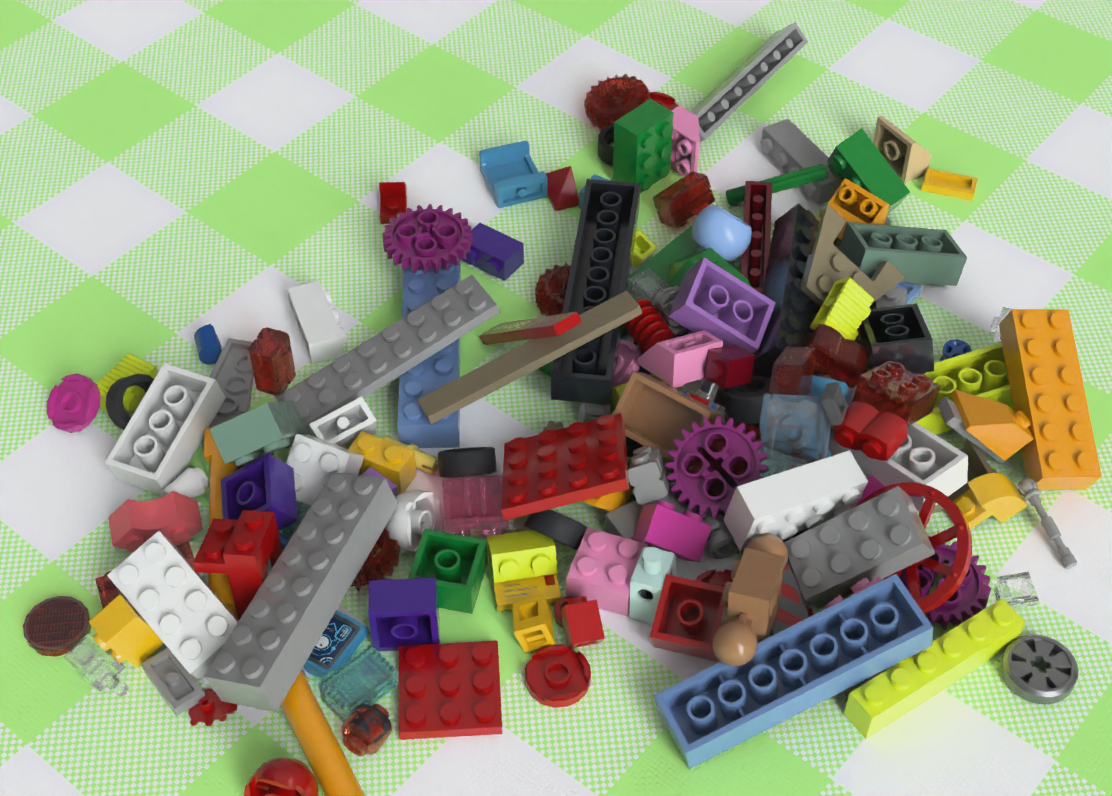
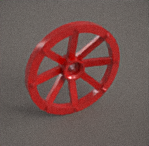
M912 482L888 485L871 493L858 505L899 486L910 497L925 498L919 513L925 529L936 503L943 507L954 524L953 527L929 537L933 548L957 538V552L952 568L927 557L894 573L900 577L906 569L910 594L925 614L946 602L963 582L972 557L970 527L960 508L948 496L936 488ZM919 565L946 577L937 589L923 598L917 569Z

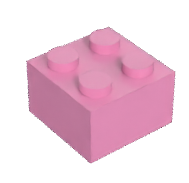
M587 527L566 576V597L586 596L587 601L597 600L599 609L628 617L631 577L642 549L648 547V544Z

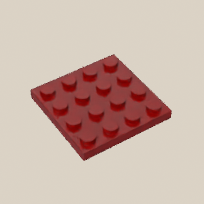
M621 413L603 415L596 420L585 423L575 422L565 428L545 430L538 435L527 438L517 437L510 442L504 443L501 511L505 520L629 489L625 423Z

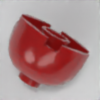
M278 757L264 762L256 769L245 786L244 796H319V788L316 777L302 761Z

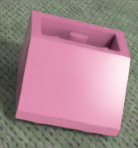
M679 105L671 110L674 113L670 166L680 175L695 182L697 180L700 145L699 117Z
M705 330L656 343L638 358L637 364L667 383V385L681 387L692 381L706 379L704 374L708 350L723 347V341Z

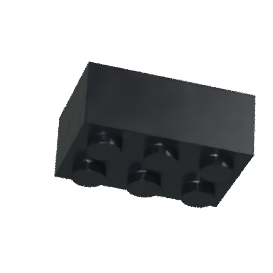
M917 303L871 309L869 316L860 324L861 343L874 379L890 380L901 375L921 376L926 372H933V339Z

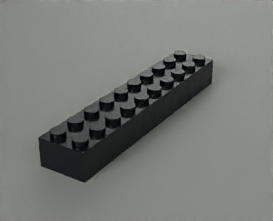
M586 180L562 314L578 312L580 315L628 289L640 208L641 183ZM622 325L553 360L551 400L603 405L611 404Z

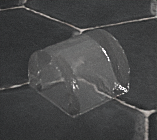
M1029 571L998 576L995 580L994 591L996 600L998 601L1003 598L1012 609L1034 606L1039 602Z

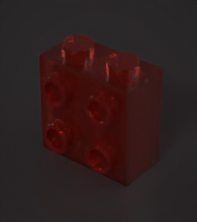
M887 361L860 375L852 402H864L873 406L879 412L893 413L907 422V427L932 413L941 386L931 382L932 379L926 375L914 374L905 370V367L900 363Z

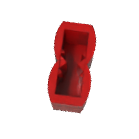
M853 401L847 408L842 424L833 426V437L844 448L861 450L869 458L888 461L907 439V422L893 413L879 412L867 403Z

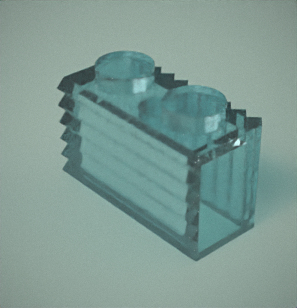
M369 645L367 649L359 650L352 654L347 663L342 665L340 669L327 672L318 686L323 703L343 721L344 725H347L346 723H349L357 717L355 715H358L355 712L353 716L351 714L355 707L360 704L372 706L399 686L397 670L372 645ZM361 707L360 709H357V710H358L360 713H363L366 709H365V708L362 709V707Z

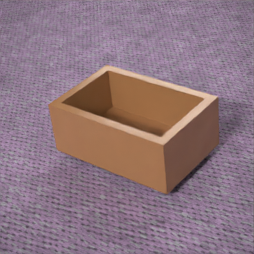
M635 371L632 372L612 414H622L625 423V436L643 446L650 445L651 449L659 448L662 456L673 462L674 459L668 455V451L678 450L673 440L683 441L685 439L681 432L682 429L691 434L693 432L692 422H695L701 428L704 427L703 421L705 417H707L712 425L715 424L717 416L721 417L722 415L721 412L652 376ZM699 447L698 452L702 455L704 449ZM692 461L688 468H696L699 461Z

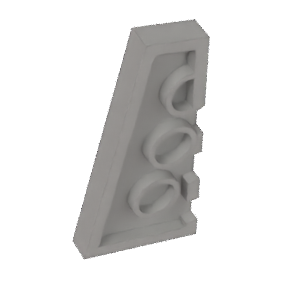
M228 338L209 376L216 379L226 397L209 427L221 424L249 411L257 353L255 342Z

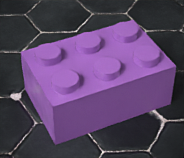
M703 258L687 270L668 317L694 333L703 330L709 332L723 341V347L735 344L750 353H754L759 349L776 302L708 259Z

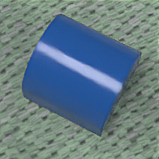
M208 324L200 327L195 332L194 340L200 361L206 365L216 364L222 352V347L213 325Z

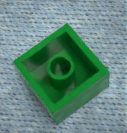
M424 529L407 579H414L416 577L436 578L439 608L473 614L488 564L487 540Z

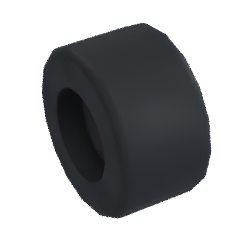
M751 376L750 383L724 389L728 418H733L736 423L744 424L762 423L772 419L779 399L776 381L765 376Z

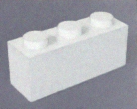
M319 280L287 288L290 309L311 363L315 364L343 356L345 354L343 344L348 343L344 327H338V324H340L336 308L331 309L330 307L332 306V300L329 291L323 290Z

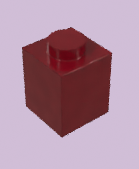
M735 344L708 350L704 378L724 389L750 383L755 355Z

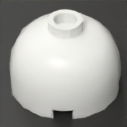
M412 490L405 491L395 497L399 504L385 529L390 541L398 548L416 553L424 529L441 532L443 527L442 504L439 499L433 498V492Z

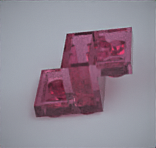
M493 475L443 479L445 532L463 536H471V530H483V535L503 534L502 528H509V521L504 519L501 511L502 481H505V476Z

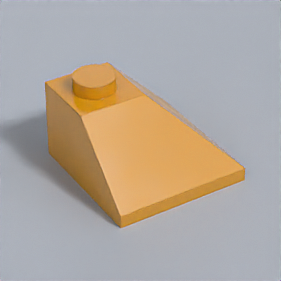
M954 390L951 393L965 430L1004 461L1034 439L1029 429L1031 423L1020 410L1015 412L1006 404L959 390Z

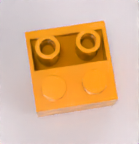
M846 178L827 204L846 220L845 225L836 237L839 241L842 239L847 222L885 225L889 209L887 202Z

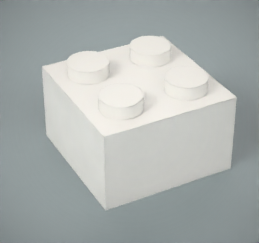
M296 434L286 464L294 469L296 500L311 506L332 472L358 475L365 455L311 435Z

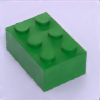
M649 99L614 122L613 181L641 183L640 193H642L670 173L674 112Z
M862 128L837 145L827 160L830 172L835 177H839L842 182L846 178L889 204L888 213L897 208L910 193Z

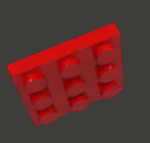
M498 640L398 646L400 740L503 734Z

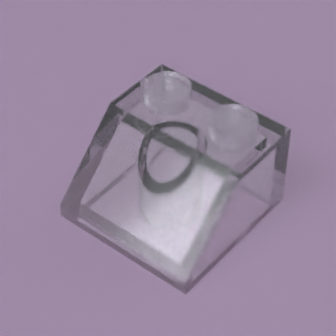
M764 393L760 417L761 441L764 445L762 452L767 453L768 459L763 461L764 463L802 466L826 458L831 424L822 405V397Z

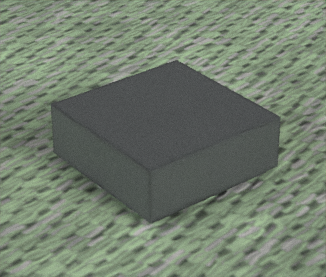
M839 383L826 384L821 402L831 426L840 425L844 421L848 405Z

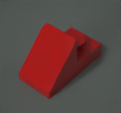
M406 182L379 183L380 223L390 224V218L398 219V212L407 214Z

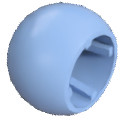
M712 204L704 208L696 216L691 234L692 239L700 245L697 251L712 248L723 259L733 261L740 257L748 248L751 241L752 228L735 215Z

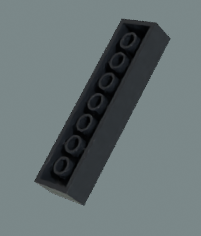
M799 203L778 218L774 224L762 294L776 302L759 349L752 353L755 355L753 366L767 377L775 380L780 388H783L788 370L818 376L823 337L810 328L821 307L800 289L808 255L812 254L815 243L813 238L814 232L818 231L820 222L811 211L805 210Z

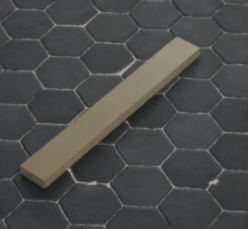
M626 290L580 314V324L560 336L532 339L417 399L418 404L429 422L433 424L641 315V307Z

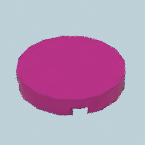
M71 374L62 378L63 382L59 386H54L47 400V415L52 420V425L69 433L78 432L87 427L96 417L100 406L98 385L89 377Z

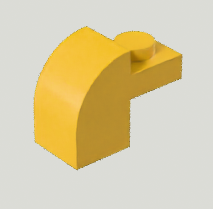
M989 473L974 478L968 482L970 489L953 500L963 512L970 529L991 515L1003 523L1028 506L1015 484L1001 473Z

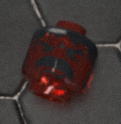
M360 704L355 707L341 727L344 746L353 754L361 757L374 755L379 752L393 729L391 721L388 719V711L379 704H373L372 706Z

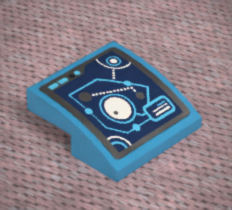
M336 611L303 666L306 672L316 677L333 681L369 634L368 627Z

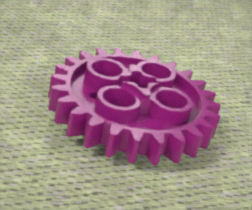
M431 204L427 206V209L417 205L416 211L408 207L407 214L398 212V219L390 218V225H385V232L382 233L384 252H387V258L393 259V265L401 264L402 270L412 267V273H416L418 269H423L424 274H427L429 269H433L435 273H438L439 267H443L448 271L450 263L458 266V259H466V253L471 252V245H473L471 225H468V219H462L460 212L453 215V208L443 211L442 205L438 206L437 209H433Z
M717 416L715 424L712 425L707 417H705L703 421L704 427L701 428L695 422H692L693 432L691 434L682 429L681 432L685 439L683 441L674 439L673 442L678 450L668 451V455L674 459V462L665 464L667 469L674 471V473L666 477L669 482H677L671 488L672 493L678 494L683 492L678 501L684 504L690 500L688 510L693 512L699 506L702 517H705L708 511L711 510L714 519H718L720 511H724L726 514L736 488H732L718 471H713L710 463L698 452L699 447H702L718 465L721 464L725 473L737 483V486L762 479L764 477L760 476V473L769 472L767 465L760 464V462L768 459L767 453H757L764 446L762 441L752 443L756 433L750 431L744 434L746 431L744 423L734 428L733 418H730L726 425H723L720 416ZM717 439L726 441V446L721 452H712L710 450L713 441ZM698 460L703 462L700 472L696 474L688 473L687 468L692 461ZM736 462H746L748 467L745 473L741 475L732 473V466ZM714 483H722L724 485L723 493L716 497L710 496L708 493L710 486Z
M954 541L950 546L944 543L933 548L935 554L929 556V558L942 564H948L947 566L952 568L956 558L957 542ZM978 555L971 557L968 572L956 592L942 605L924 614L933 627L935 623H939L941 628L946 630L950 622L954 627H957L961 624V621L965 622L986 608L991 587L988 586L991 578L988 575H984L986 565H977ZM919 565L917 569L923 598L929 595L930 589L934 586L938 577V573ZM905 569L899 578L909 591L907 573ZM943 576V578L940 579V581H939V583H938L936 589H937V588L942 584V582L946 579L945 576Z

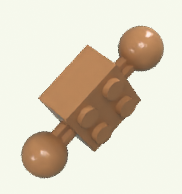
M761 534L750 541L747 548L745 547L741 560L735 559L731 573L733 582H726L723 601L728 602V606L724 607L721 626L713 637L714 653L726 665L742 666L748 663L757 651V643L769 638L780 606L783 570L788 560V550L785 543L773 534Z

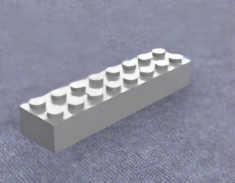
M332 472L204 676L221 701L277 712L399 504L385 478Z

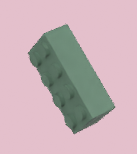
M847 222L838 248L870 279L881 262L888 260L905 276L901 282H908L912 285H920L922 283L933 284L938 287H944L945 285L957 286L968 258L947 230Z
M293 400L267 402L209 429L224 463L235 462L236 466L253 462L267 453L274 455V451L290 448L296 434L305 435L308 433Z

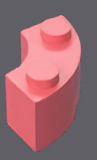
M175 491L152 501L127 499L108 517L112 546L127 549L129 552L136 551L158 531L176 545L188 542L191 537L203 529L198 501Z

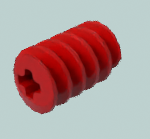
M648 299L636 301L641 307L642 314L623 325L630 336L633 337L641 352L644 354L656 343L674 339V333L669 329L667 323L664 322L662 316L658 314L657 309L653 307L652 302Z

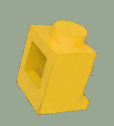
M544 595L512 603L513 632L524 653L539 650L549 645H556V640L553 636L552 611Z

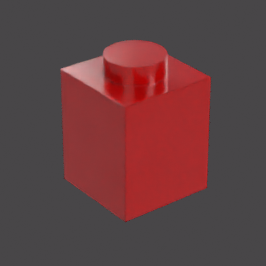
M586 596L567 600L568 605H564L560 610L567 646L572 649L601 643L605 637L597 600L587 601Z

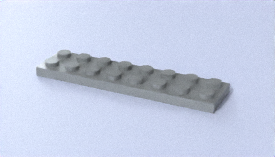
M470 275L391 326L386 327L367 341L362 342L359 346L337 358L321 370L313 373L294 387L286 390L276 397V400L278 402L294 401L308 432L307 434H309V424L361 396L363 399L494 317L500 313V310L475 277Z

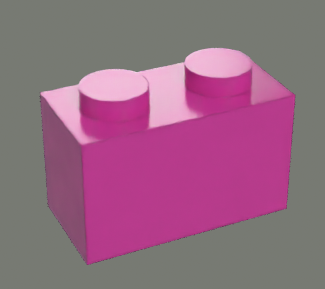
M657 500L656 504H644L632 540L646 543L650 547L672 552L676 557L685 561L700 562L712 526L701 522L702 516L688 511H684V514L675 512V506L665 501Z

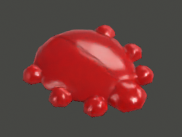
M208 688L204 691L206 697L191 707L188 714L191 718L190 724L192 726H196L199 722L205 723L206 726H212L215 720L218 719L220 722H224L228 714L236 712L237 704L221 701L215 691L212 692V689Z

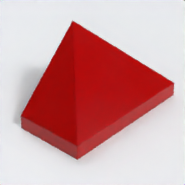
M571 166L545 173L547 176V197L555 211L579 206V197Z

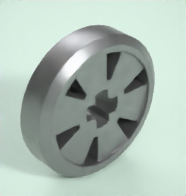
M1032 634L1018 637L1007 646L1001 661V674L1009 689L1020 698L1036 704H1053L1064 700L1072 692L1078 678V665L1073 654L1062 643L1047 636ZM1034 665L1040 666V669L1045 672L1040 673L1038 668L1034 667Z

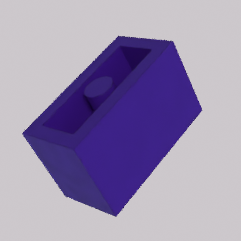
M479 223L472 229L473 245H471V252L466 253V259H462V261L506 281L524 263V243L482 223Z

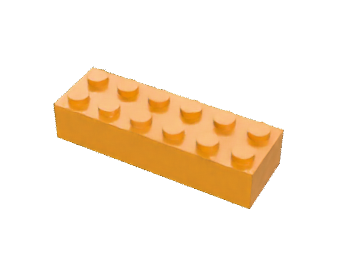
M1012 309L1000 322L999 329L1014 411L1020 410L1031 423L1029 429L1034 438L1021 448L1026 478L1035 480L1040 490H1086L1098 481L1102 475L1069 309Z

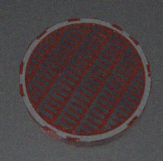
M57 596L45 599L34 606L26 615L23 624L26 642L43 656L68 654L77 649L76 645L81 641L84 642L89 636L92 627L89 623L91 620L89 611L81 601L73 597Z

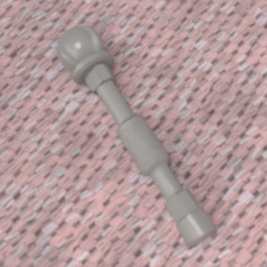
M1032 478L1022 479L1018 483V491L1024 496L1023 499L1025 501H1029L1035 507L1041 518L1040 523L1049 539L1053 540L1057 546L1058 553L1066 569L1074 567L1078 562L1062 541V534L1053 518L1048 516L1041 504L1042 500L1039 497L1041 491L1038 489L1036 481Z

